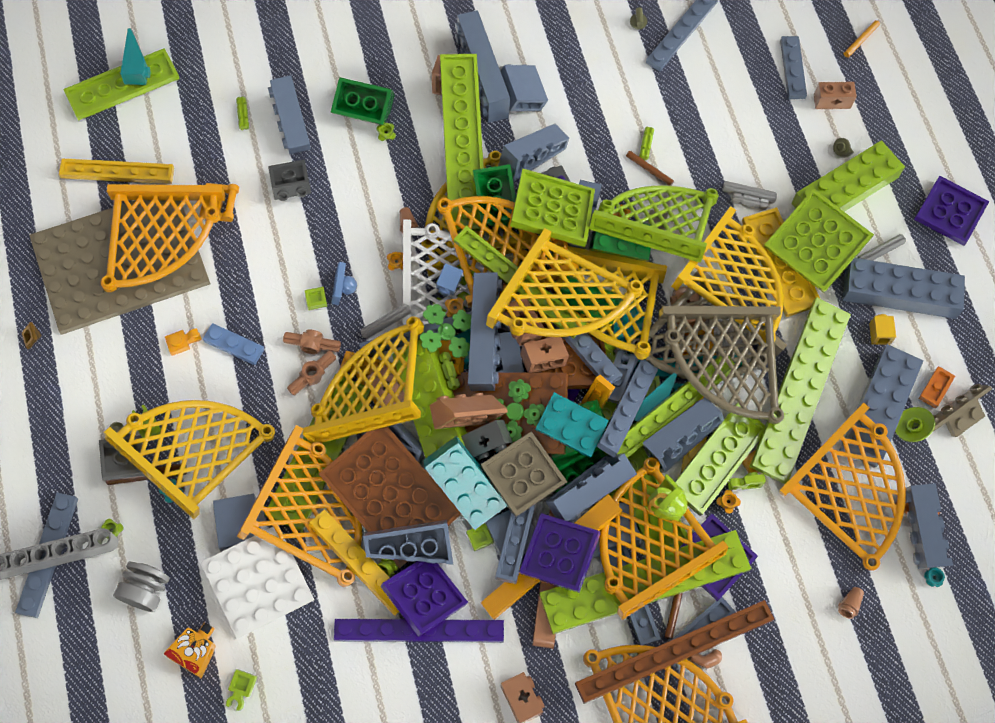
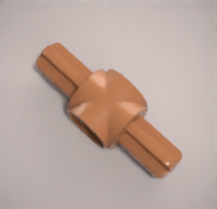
M312 329L306 330L303 334L285 332L283 336L284 343L298 345L303 352L315 355L321 352V350L339 352L341 348L340 341L325 339L321 332Z
M328 351L317 361L306 362L299 372V377L287 387L288 391L295 396L307 385L318 384L325 374L324 370L336 360L334 353ZM310 371H316L315 375H307Z

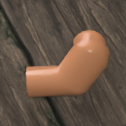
M714 649L705 656L701 654L692 656L690 661L708 669L722 661V653Z

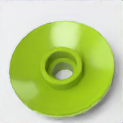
M922 407L908 408L903 411L895 432L899 438L907 442L924 440L934 430V416L929 410Z

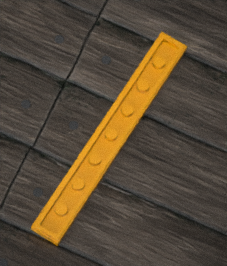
M607 494L574 523L600 531L623 510ZM519 572L516 584L504 582L480 603L495 620L541 580L522 575Z

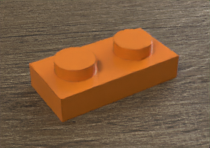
M938 366L918 399L936 409L956 376Z

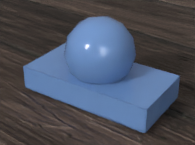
M343 262L338 263L335 272L331 303L339 305L342 293L346 295L352 294L357 289V281L354 277L344 276L346 263Z

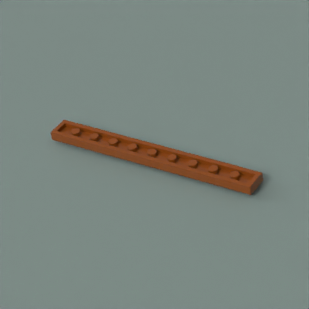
M763 600L575 682V686L583 704H586L770 623L774 620V617L766 601Z

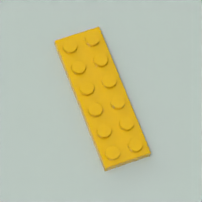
M777 207L743 217L742 219L743 225L749 224L754 228L753 236L763 247L784 223ZM764 247L780 277L785 316L789 317L810 310L813 300L816 297L820 298L815 286ZM760 260L762 266L767 267L764 261ZM765 272L767 277L772 279L770 273Z

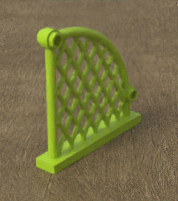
M663 185L631 189L615 196L612 200H603L599 205V209L593 212L589 229L701 263L707 243L702 242L711 207L717 203L718 191L709 188L703 192L685 187ZM667 193L669 197L663 198L661 194ZM645 194V196L642 197V198H639V196H638V195ZM658 196L660 201L654 203L652 198ZM681 196L683 201L678 203L675 198ZM635 197L636 200L630 202L628 198ZM648 200L650 205L644 206L642 202ZM672 200L674 205L669 207L666 202ZM695 200L698 205L692 207L690 202ZM622 201L626 202V204L623 206H620L619 204ZM639 204L641 209L635 211L633 206ZM663 204L665 209L659 211L657 206ZM686 204L689 209L683 211L681 206ZM629 208L631 213L625 215L623 210ZM653 208L655 213L650 215L647 210ZM677 208L679 213L674 215L671 210ZM703 208L701 217H699L695 211ZM619 212L622 217L613 214ZM643 212L646 217L640 219L638 214ZM668 213L670 217L664 219L662 214ZM692 213L694 218L688 219L686 215ZM634 216L636 221L628 220V218ZM658 216L660 222L654 223L653 218ZM682 217L685 222L679 224L677 218ZM649 221L651 226L645 225L643 222ZM673 221L675 226L670 228L667 223ZM699 221L697 230L694 229L691 223ZM663 225L666 230L658 229L657 227ZM687 225L690 230L684 232L682 227ZM678 229L680 235L673 233V231ZM693 233L695 234L694 239L687 237Z

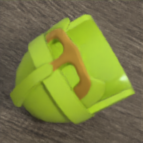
M666 474L661 485L647 499L649 502L648 506L644 507L660 519L679 521L687 510V499L683 489L680 486L678 487L672 478Z

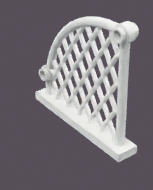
M403 220V304L409 305L410 309L411 305H414L423 310L415 315L418 318L422 317L423 312L426 310V307L419 303L427 298L447 310L444 304L447 299H457L456 295L463 291L470 294L467 284L463 286L459 283L458 288L460 289L456 290L454 296H446L440 301L432 297L433 294L439 291L436 289V283L432 282V280L440 276L442 270L439 271L432 267V265L439 261L453 267L460 264L459 259L452 264L444 259L450 254L458 257L455 247L451 249L444 244L447 241H452L449 232L440 230L438 225L434 223L428 224L425 228H411V220ZM411 236H423L411 242ZM428 239L435 244L425 248L419 243ZM411 246L419 248L422 252L416 256H411ZM439 246L447 251L440 256L432 252V250ZM429 254L435 259L426 263L419 258ZM467 254V255H465V256H466V259H467V262H468L469 265H471L472 261L469 260L468 258H470V257H472V256H470L469 254ZM411 261H416L422 267L411 271ZM476 263L475 267L483 273L484 268L481 267L482 264ZM429 269L435 274L426 278L419 273ZM411 275L423 281L415 286H411ZM429 284L435 289L426 293L419 288ZM411 290L423 296L415 301H411ZM465 300V301L463 302V306H465V307L468 308L467 303H466V300ZM411 313L403 318V325L406 324L408 318L412 317ZM422 321L424 325L428 324V321ZM501 323V328H498L503 329L504 332H511L509 327Z

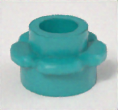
M930 568L925 571L924 578L929 586L940 587L943 585L945 574L939 568Z

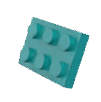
M554 392L535 430L590 458L609 420Z

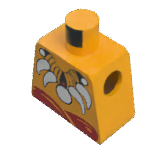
M205 622L198 632L188 627L164 652V655L194 675L202 678L216 648V645L208 640L215 628Z

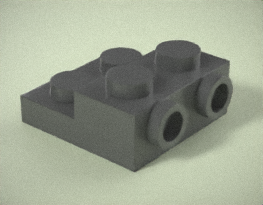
M305 159L268 166L274 200L285 201L289 197H305L307 194H311Z
M130 435L125 436L123 439L129 442ZM135 435L134 440H135V439H140V438H141V435H139V436H136V435ZM105 438L104 440H99L102 481L145 476L107 442ZM142 443L131 445L136 451L141 452Z

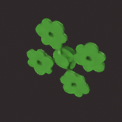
M439 304L428 305L423 312V317L428 320L429 324L435 323L440 326L438 333L428 330L427 333L420 335L422 348H427L429 352L433 353L442 346L441 339L445 341L451 339L448 349L452 351V355L455 358L467 357L470 351V344L466 342L465 338L461 337L459 339L454 336L455 329H460L463 332L471 329L472 315L467 314L464 310H459L457 314L452 316L454 320L452 326L451 324L443 323L446 313L442 311V307Z
M519 379L517 382L512 381L509 384L510 391L508 395L513 397L514 403L506 407L508 411L506 414L512 420L506 424L512 442L522 438L520 433L523 429L521 426H518L516 420L521 419L524 414L529 425L534 424L537 426L545 410L542 404L537 406L531 404L529 409L524 411L520 402L529 397L528 392L531 390V386L528 383H524L522 379ZM497 399L501 404H504L503 399Z

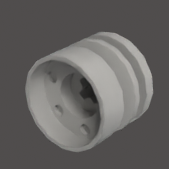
M129 561L126 568L132 572L124 571L122 575L130 582H119L113 597L141 610L155 612L161 599L153 592L165 591L166 588L160 583L167 584L170 579L169 576L148 564Z

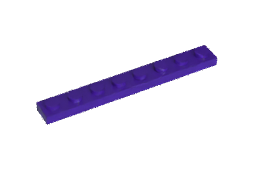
M335 619L334 642L504 643V620H444L418 637L405 619Z

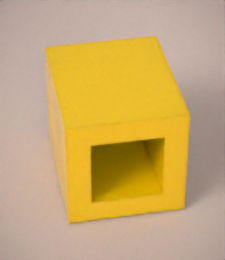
M878 314L873 317L869 323L871 344L891 345L896 338L894 316Z

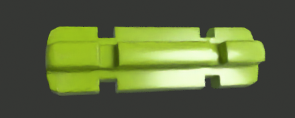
M244 96L237 97L239 129L247 130L249 129L247 100Z
M648 126L644 130L639 157L644 160L649 158L654 128Z
M443 352L439 355L440 363H443L441 366L445 379L448 380V388L455 390L460 387L458 378L456 379L457 373L453 362H451L450 353Z

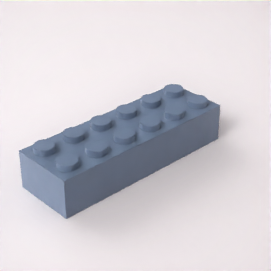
M478 10L457 15V23H455L457 32L455 39L457 44L461 45V54H477L479 100L482 104V116H486L488 123L509 118L510 96Z
M854 258L845 269L842 301L956 319L964 310L965 275Z
M887 344L877 359L857 409L863 402L870 407L865 415L875 424L881 423L886 426L888 430L887 438L891 442L924 360ZM860 420L854 424L856 427L869 429ZM850 428L845 438L856 440L854 430ZM876 429V433L878 435H881V430ZM859 432L862 442L872 443L868 433ZM876 440L877 445H882L880 440ZM842 442L839 451L845 452L844 445ZM848 443L850 453L861 455L858 445ZM864 447L867 457L876 458L874 448ZM879 450L881 459L883 460L886 451ZM868 461L869 465L878 466V463Z

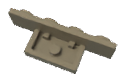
M975 384L970 387L968 392L956 397L955 401L950 405L942 407L939 413L933 415L935 419L933 431L946 424L951 436L958 437L983 419L985 414L978 399L992 390L991 386Z

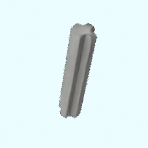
M725 181L722 188L724 192L733 194L737 192L741 193L742 196L746 194L759 197V199L766 198L772 203H775L777 199L776 192Z
M899 234L859 255L858 258L873 261L905 244L906 238L903 234Z
M403 304L360 330L362 337L368 339L411 313L410 306Z

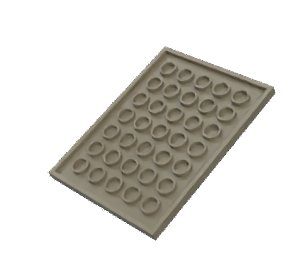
M136 200L129 202L131 206L135 203ZM143 200V201L145 202L146 206H148V204H149L152 200ZM159 200V202H160V204H161L162 206H163V205L165 204V202L167 201V200ZM174 201L177 206L181 203V201ZM139 203L134 211L139 217L144 209ZM171 203L165 209L168 217L174 212ZM126 204L121 205L120 219L129 210ZM156 204L149 210L153 217L159 211ZM182 207L180 211L182 215L185 217L186 213L184 208ZM113 208L29 235L58 331L61 335L210 285L211 283L199 250L183 266L161 279L143 285L117 288L114 292H106L101 286V279L106 276ZM132 214L126 219L129 228L135 222ZM147 214L141 220L144 227L151 221ZM161 214L156 222L161 228L166 220ZM178 214L172 220L175 228L181 222ZM122 223L119 224L118 241L127 232ZM138 225L132 231L135 238L142 232ZM154 225L148 230L151 239L157 233ZM169 225L163 231L167 239L173 232ZM183 225L178 233L183 239L188 231ZM130 236L123 242L127 250L133 243ZM145 236L139 242L142 250L149 243ZM159 236L154 244L159 250L164 242ZM176 236L170 242L173 250L179 244ZM191 236L185 242L188 249L194 244ZM117 245L116 263L124 255L120 245ZM136 247L130 253L133 260L140 254ZM152 247L146 252L149 261L155 255ZM167 247L161 253L165 261L171 254ZM183 247L176 254L178 258L186 253ZM126 258L121 266L126 272L131 264ZM143 258L137 264L140 272L147 265ZM157 258L152 266L157 272L162 264ZM174 258L171 260L168 266L175 262ZM115 267L114 277L116 280H122L123 276L118 268ZM134 269L127 276V279L137 278L138 275ZM150 269L145 273L144 276L152 274Z

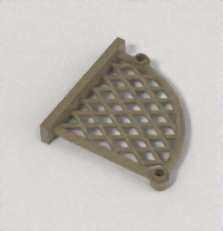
M696 271L693 275L696 277H701L698 271ZM703 271L707 279H713L708 273ZM694 281L708 291L704 282ZM709 283L713 291L721 292L717 284ZM689 288L672 306H702L710 302L700 296L699 301L687 303L696 293ZM714 295L716 298H718L723 303L728 305L724 297ZM730 298L733 305L741 306L737 299ZM658 319L650 327L649 339L652 337L653 341L650 355L645 360L670 375L676 373L677 377L687 379L681 369H679L676 359H667L671 346L665 343V347L656 348L657 339H662L664 334L655 335V333L667 322V319ZM675 319V323L681 322L682 319ZM709 319V323L706 325L707 328H709L713 319ZM722 319L719 323L724 328L728 320ZM683 325L679 333L684 338L685 333L690 332L688 331V329H686V326ZM699 326V327L697 328L696 332H695V333L697 334V336H698V331H699V330H703V328H702L701 326ZM761 326L760 329L764 331L765 326ZM746 328L742 332L746 334V339L749 340L752 332ZM734 330L727 334L729 337L733 336V340L737 332ZM716 335L714 338L717 340L720 335ZM777 335L774 342L775 356L777 357L787 346ZM708 337L705 341V347L710 353L709 345L711 340ZM635 338L631 341V344L636 345L640 342V338ZM694 338L688 344V346L692 345L691 350L693 353L696 350L697 344ZM723 338L719 345L723 349V351H727L729 346L722 347L724 340ZM753 340V342L751 343V345L758 344V347H757V351H758L759 348H760V345H759V343H758V340ZM739 343L735 344V346L741 348L745 347V344ZM767 347L759 357L765 366L768 363ZM732 349L730 358L733 362H736L738 357L734 358L735 352ZM718 350L715 351L717 357L721 355ZM747 350L744 359L746 361L747 359H751V361L748 363L750 365L754 357L752 354L748 355ZM664 351L663 360L661 361L653 356L654 353ZM702 351L698 353L697 357L703 356V365L707 357ZM688 354L684 355L683 358L686 360L690 359L691 356ZM676 362L675 368L667 363ZM757 362L753 367L756 370L762 369ZM743 363L742 367L736 369L740 375L745 374L747 371ZM693 364L690 367L691 371L700 370L698 366L693 367Z
M662 306L659 311V319H667L668 331L663 337L664 342L671 346L682 373L701 395L718 407L742 417L764 419L771 424H778L784 419V412L779 408L773 330V320H776L781 315V307ZM675 319H682L676 329ZM686 319H697L693 328ZM702 319H713L709 328H707ZM717 319L729 320L723 328ZM733 319H744L740 328H738ZM749 319L760 320L756 328L753 327ZM763 323H765L766 343L758 334ZM683 325L690 332L686 340L679 333ZM699 325L705 331L702 340L695 333ZM715 325L721 332L717 341L711 334ZM731 325L737 332L733 340L726 333ZM746 325L752 332L749 340L742 333ZM692 337L698 344L694 353L688 346ZM708 337L714 344L710 353L704 346ZM739 337L745 344L741 353L735 346ZM755 337L761 345L757 353L751 346ZM723 338L729 343L726 352L719 345ZM679 341L682 343V347H681V348L679 347V344H678ZM765 347H767L768 368L759 358ZM685 349L691 356L688 363H686L682 355ZM701 349L707 357L703 365L697 359ZM732 349L738 356L734 365L728 358ZM716 350L723 357L718 365L712 358ZM747 350L754 357L750 365L744 359ZM693 362L700 369L696 377L690 370ZM709 362L715 368L711 378L705 370ZM725 362L731 369L727 378L721 371ZM741 362L747 369L743 378L736 370ZM756 362L762 368L759 377L752 370ZM766 372H768L769 392L761 383ZM702 374L708 381L706 387L699 381ZM718 374L724 381L720 390L714 383ZM749 374L755 381L751 390L745 383ZM733 375L740 382L736 390L730 384ZM758 386L764 394L760 403L754 396ZM710 387L713 388L717 395L709 391ZM726 387L733 394L729 402L722 395ZM742 387L748 393L745 402L738 395ZM770 397L771 409L768 412H763L762 407L767 398ZM735 399L741 407L732 405ZM751 399L757 406L758 411L748 410L747 406Z

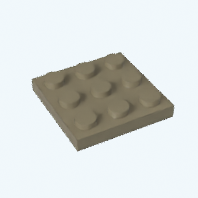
M532 431L480 465L515 518L567 483Z

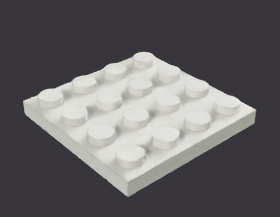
M274 527L265 530L266 532L279 538ZM253 536L200 562L237 639L314 600L294 556L257 536Z

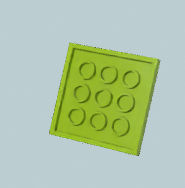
M522 169L510 226L536 234H541L544 228L552 231L550 238L585 247L588 239L595 189Z
M813 188L764 244V247L821 292L825 293L872 239L874 234Z

